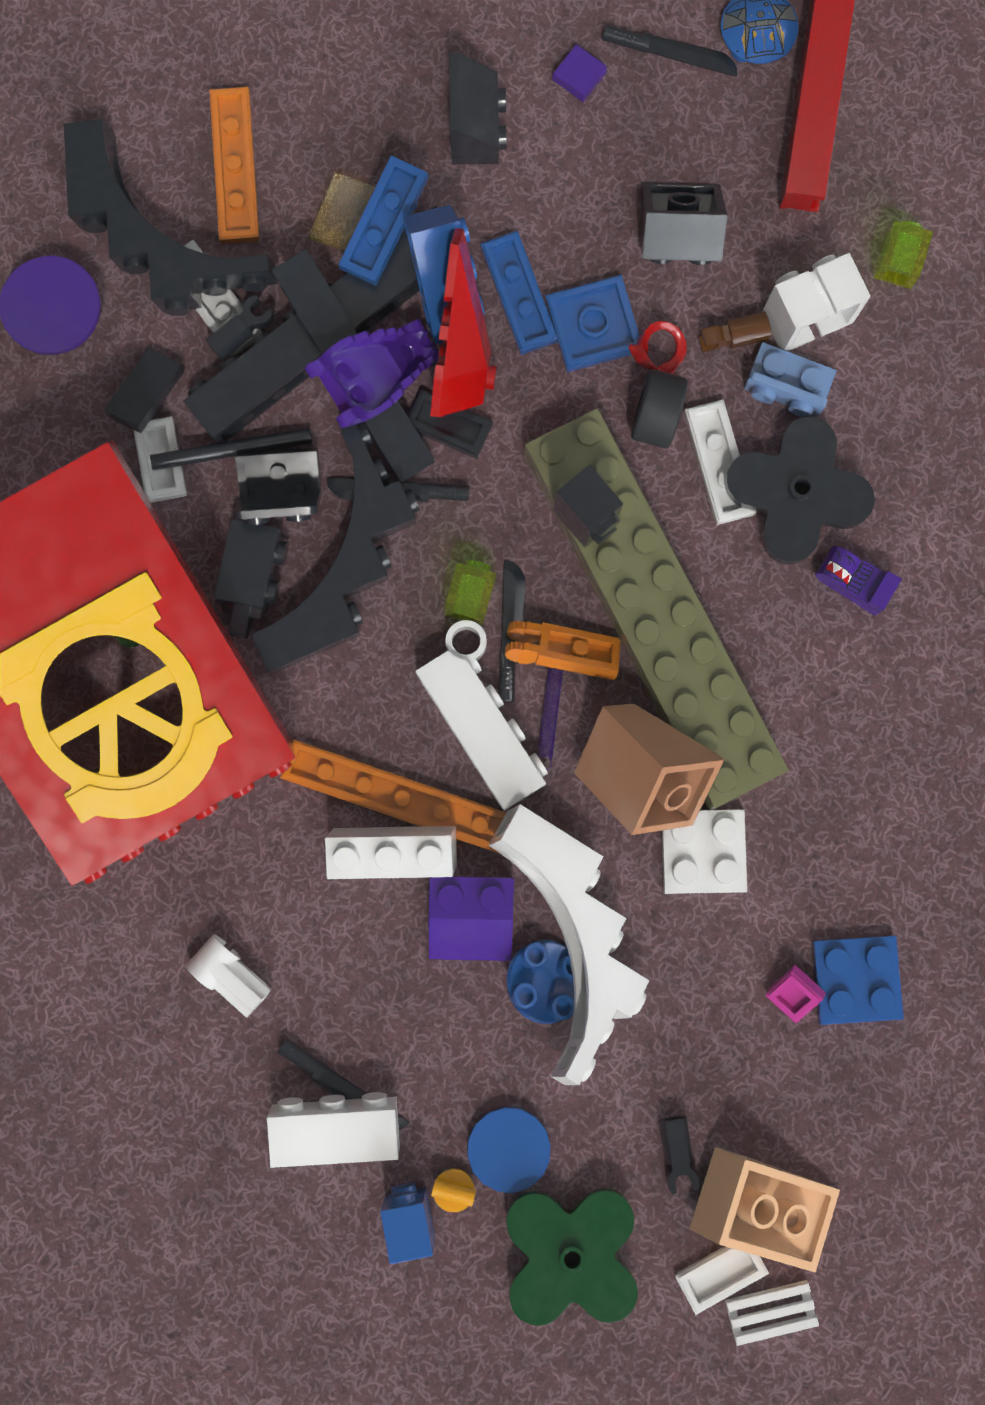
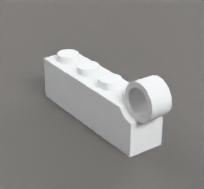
M463 620L455 623L448 630L446 635L447 652L416 670V674L501 809L505 812L544 787L546 783L542 777L547 775L548 772L536 753L528 756L520 744L526 738L515 720L511 719L506 722L498 709L504 704L491 684L484 687L476 675L482 671L477 661L485 653L487 644L486 634L479 624ZM470 630L476 633L480 639L479 648L474 653L468 655L458 653L452 645L453 638L458 632Z

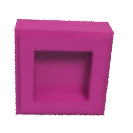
M794 965L767 990L765 996L792 1021L797 1023L824 999L826 992Z

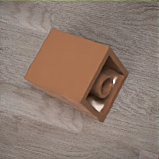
M635 704L612 705L602 707L574 773L631 835L692 826L724 759Z

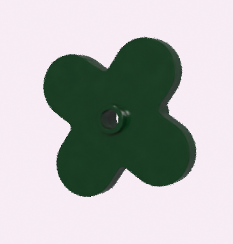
M611 1188L594 1189L587 1193L572 1210H566L552 1196L542 1191H528L520 1194L513 1200L506 1216L507 1231L513 1243L529 1257L515 1273L509 1287L510 1304L520 1320L534 1326L547 1325L555 1321L573 1302L579 1304L594 1319L605 1323L618 1322L626 1318L633 1311L638 1298L637 1284L631 1271L615 1256V1253L630 1237L634 1227L633 1210L623 1194ZM575 1251L580 1255V1260L574 1264H567L564 1261V1257L568 1252Z

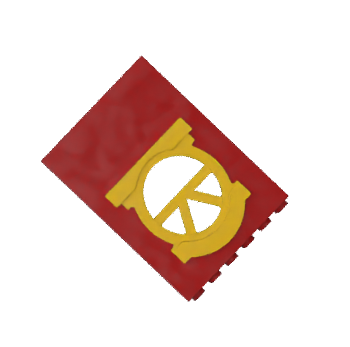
M113 440L0 502V776L71 886L84 880L85 884H89L99 879L108 871L106 868L108 865L119 859L123 863L134 859L145 850L143 845L155 838H158L159 841L169 839L182 829L180 824L194 816L196 820L209 816L218 809V802L229 796H232L233 799L240 798L255 787L253 782L267 774L270 778L276 777L292 766L290 761L295 759L296 756L289 735ZM92 636H119L145 646L166 665L54 730L48 731L41 706L43 681L53 660L71 644ZM171 683H176L182 699V724L175 726L135 703ZM117 714L170 742L173 745L171 751L151 769L131 776H120L118 774ZM99 724L100 771L95 773L73 762L61 751V746Z

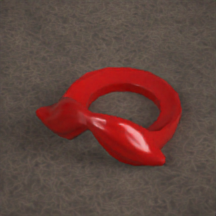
M665 321L649 324L641 333L637 343L628 346L635 361L643 368L655 369L673 375L687 353L686 340L681 330L676 325ZM665 330L674 337L676 344L675 352L668 361L656 367L647 355L648 341L655 331Z

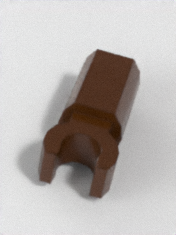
M763 311L727 320L724 326L705 328L701 330L702 336H699L698 340L701 351L704 353L728 345L730 349L767 341L772 333L768 316Z

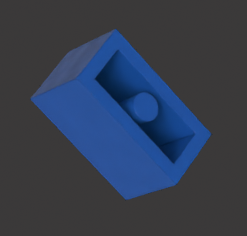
M406 1183L392 1187V1194L385 1195L380 1210L390 1265L433 1256L435 1232L426 1187L417 1189L416 1183Z

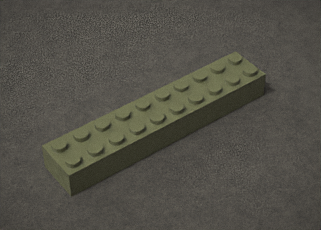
M598 408L526 443L524 457L552 511L557 491L589 465L594 468L623 502L619 514L621 521L615 526L617 531L602 544L597 545L593 541L586 548L583 547L554 511L553 513L621 640L661 720L724 759L704 801L708 810L716 809L788 772L789 769Z

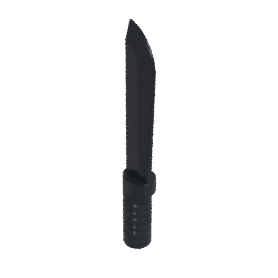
M608 24L605 27L603 41L737 77L736 64L723 52L653 36L647 32H644V35Z
M327 478L328 488L335 495L345 500L354 501L355 478ZM386 481L383 483V486L386 487L397 481ZM400 482L404 491L411 488L416 501L429 503V499L469 501V485Z
M504 560L502 629L499 665V697L503 703L515 702L516 663L518 662L506 659L505 647L507 643L516 641L509 638L507 630L508 625L513 621H522L526 585L522 570L516 563L510 560Z
M285 1039L277 1052L311 1075L310 1080L318 1083L332 1095H342L345 1097V1100L362 1099L363 1095L368 1094L288 1039ZM398 1114V1125L400 1130L406 1127L410 1122L407 1121L403 1116Z

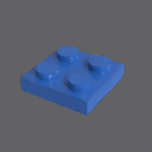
M896 936L811 941L815 983L826 992L824 999L817 1005L818 1024L829 1025L904 1020Z

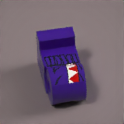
M831 546L815 573L816 578L820 582L874 616L885 609L902 580L890 571L883 572L865 560H860L850 551L838 546Z

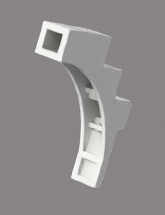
M520 804L506 812L488 846L509 859L528 876L545 898L562 930L573 972L574 1014L570 1039L551 1077L564 1085H580L581 1081L584 1082L588 1079L595 1067L596 1060L593 1057L599 1045L603 1044L613 1031L614 1022L612 1019L631 1018L644 1005L646 1000V993L644 991L649 980L608 955L616 950L623 938L621 928L626 918L585 893L595 886L600 877L601 871L597 868L603 856Z

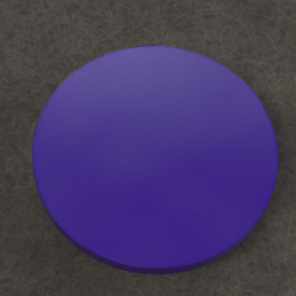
M42 256L23 263L8 277L0 294V317L6 331L21 347L37 354L58 355L79 347L91 336L100 318L101 298L93 278L82 266L63 257Z

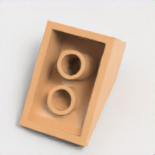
M715 1147L689 1229L719 1245L816 1272L840 1190L746 1156Z

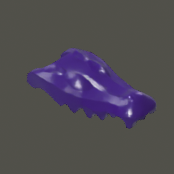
M419 319L397 330L395 327L385 330L382 328L372 334H368L365 331L353 336L350 335L332 345L317 359L306 365L305 371L309 377L313 379L319 376L341 411V414L336 417L341 428L368 421L390 408L422 371L438 361L439 351L436 345L429 340L428 331L424 329Z

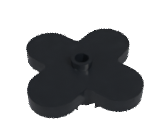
M803 417L791 423L782 435L777 456L758 452L745 453L731 463L725 475V490L729 498L742 508L762 512V515L765 517L761 536L763 548L770 558L781 564H797L810 556L818 544L821 525L839 529L854 528L867 519L874 508L875 496L869 482L856 473L838 470L834 467L837 438L830 425L819 418ZM794 485H801L807 494H798L794 489Z

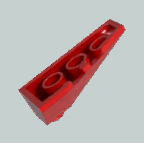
M455 228L450 244L444 301L447 302V306L444 307L442 323L440 325L439 340H443V344L440 345L438 363L435 366L430 413L432 417H441L482 405L486 389L494 390L497 366L490 365L491 346L464 229Z

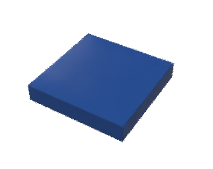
M622 275L545 295V301L558 337V345L566 372L632 355L628 346L635 345L640 335Z

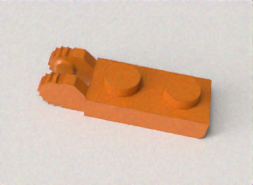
M517 620L508 625L507 635L512 640H516L515 642L507 643L505 647V656L509 661L525 665L536 662V665L615 680L618 675L621 643L619 638L544 622L541 625Z

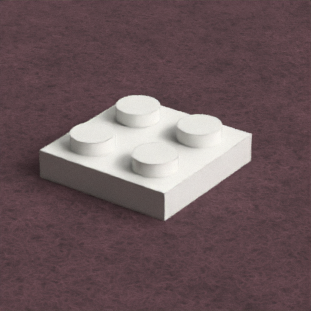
M701 810L692 826L662 830L663 894L747 892L744 810Z

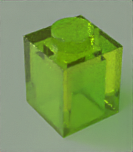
M895 220L886 234L873 278L911 289L921 276L933 231L923 229L922 225L914 221L900 222Z
M467 560L466 565L456 564L444 608L445 616L473 621L484 626L496 583V573L490 571L489 565L474 560Z

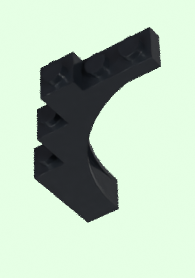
M103 119L64 124L68 216L81 230L89 233H102L108 228L109 258L123 272L143 274L149 269L151 300L163 313L171 316H182L188 314L189 310L202 308L201 293L209 296H221L226 294L227 290L241 288L246 291L256 292L266 289L267 285L278 284L271 273V270L276 266L268 254L231 259L211 256L189 249L155 229L140 215L129 196L118 163L116 136Z
M337 422L353 459L355 484L350 524L334 564L313 593L295 610L278 622L251 634L267 672L270 674L279 672L360 636L357 626L364 624L355 602L346 604L345 599L387 581L388 576L385 570L392 567L383 545L375 548L373 543L416 525L414 513L420 511V508L411 488L404 491L400 481L386 487L383 486V483L389 481V478L380 458L373 461L366 446L373 443L364 422L341 428Z

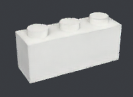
M456 826L333 828L325 837L327 879L453 877L457 868Z
M373 1092L363 1095L362 1099L345 1100V1097L342 1095L324 1096L320 1098L319 1102H303L301 1098L295 1097L279 1100L277 1104H272L267 1116L270 1168L398 1160L400 1142L397 1097H387L385 1093Z

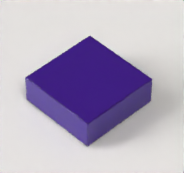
M576 44L555 70L552 80L584 102L606 75L607 66Z

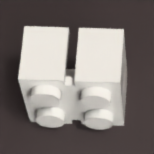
M850 253L836 258L835 255L826 256L813 264L812 268L814 271H806L802 274H799L798 271H792L783 275L775 282L776 285L768 296L769 299L763 311L768 316L772 335L780 349L788 352L813 341L815 337L809 327L813 323H815L822 337L855 321L871 296Z

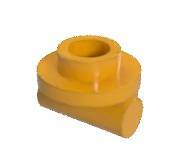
M452 1168L438 1175L435 1179L431 1196L434 1197L435 1202L441 1209L447 1212H460L468 1206L472 1207L476 1190L469 1174L463 1170Z

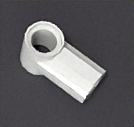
M213 934L185 967L200 983L210 990L215 989L247 1018L272 989L240 961L241 957L234 949L229 951L224 947L226 942L216 934Z

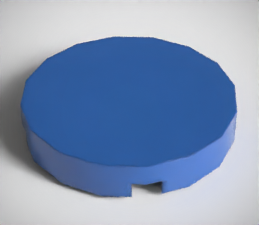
M503 1106L488 1111L476 1122L469 1135L467 1156L473 1173L484 1185L497 1192L516 1193L530 1188L543 1176L550 1161L551 1145L545 1127L536 1116L521 1107Z

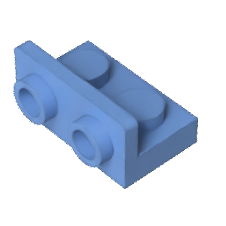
M762 342L744 389L752 392L751 396L759 402L772 404L776 401L789 406L788 410L796 416L803 418L813 415L818 417L826 406V398L837 370Z

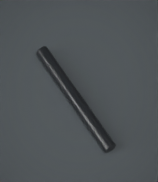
M307 427L151 454L149 456L152 470L155 471L235 457L237 453L264 452L312 443L310 429Z

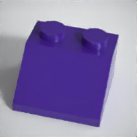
M430 877L429 959L511 961L514 878Z

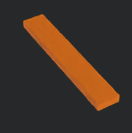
M293 740L292 744L296 758L290 761L292 766L281 774V779L420 827L456 826V839L500 854L488 845L506 812Z

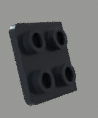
M317 448L236 454L235 460L240 498L234 508L235 519H245V523L249 525L264 524L270 521V517L286 516L287 521L300 522L309 520L311 514L318 512L322 490Z

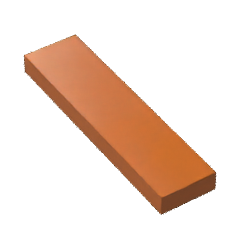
M249 87L210 89L219 241L221 244L260 241Z

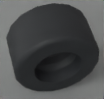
M655 369L649 370L631 430V438L633 440L664 449L670 447L688 388V380L686 378Z

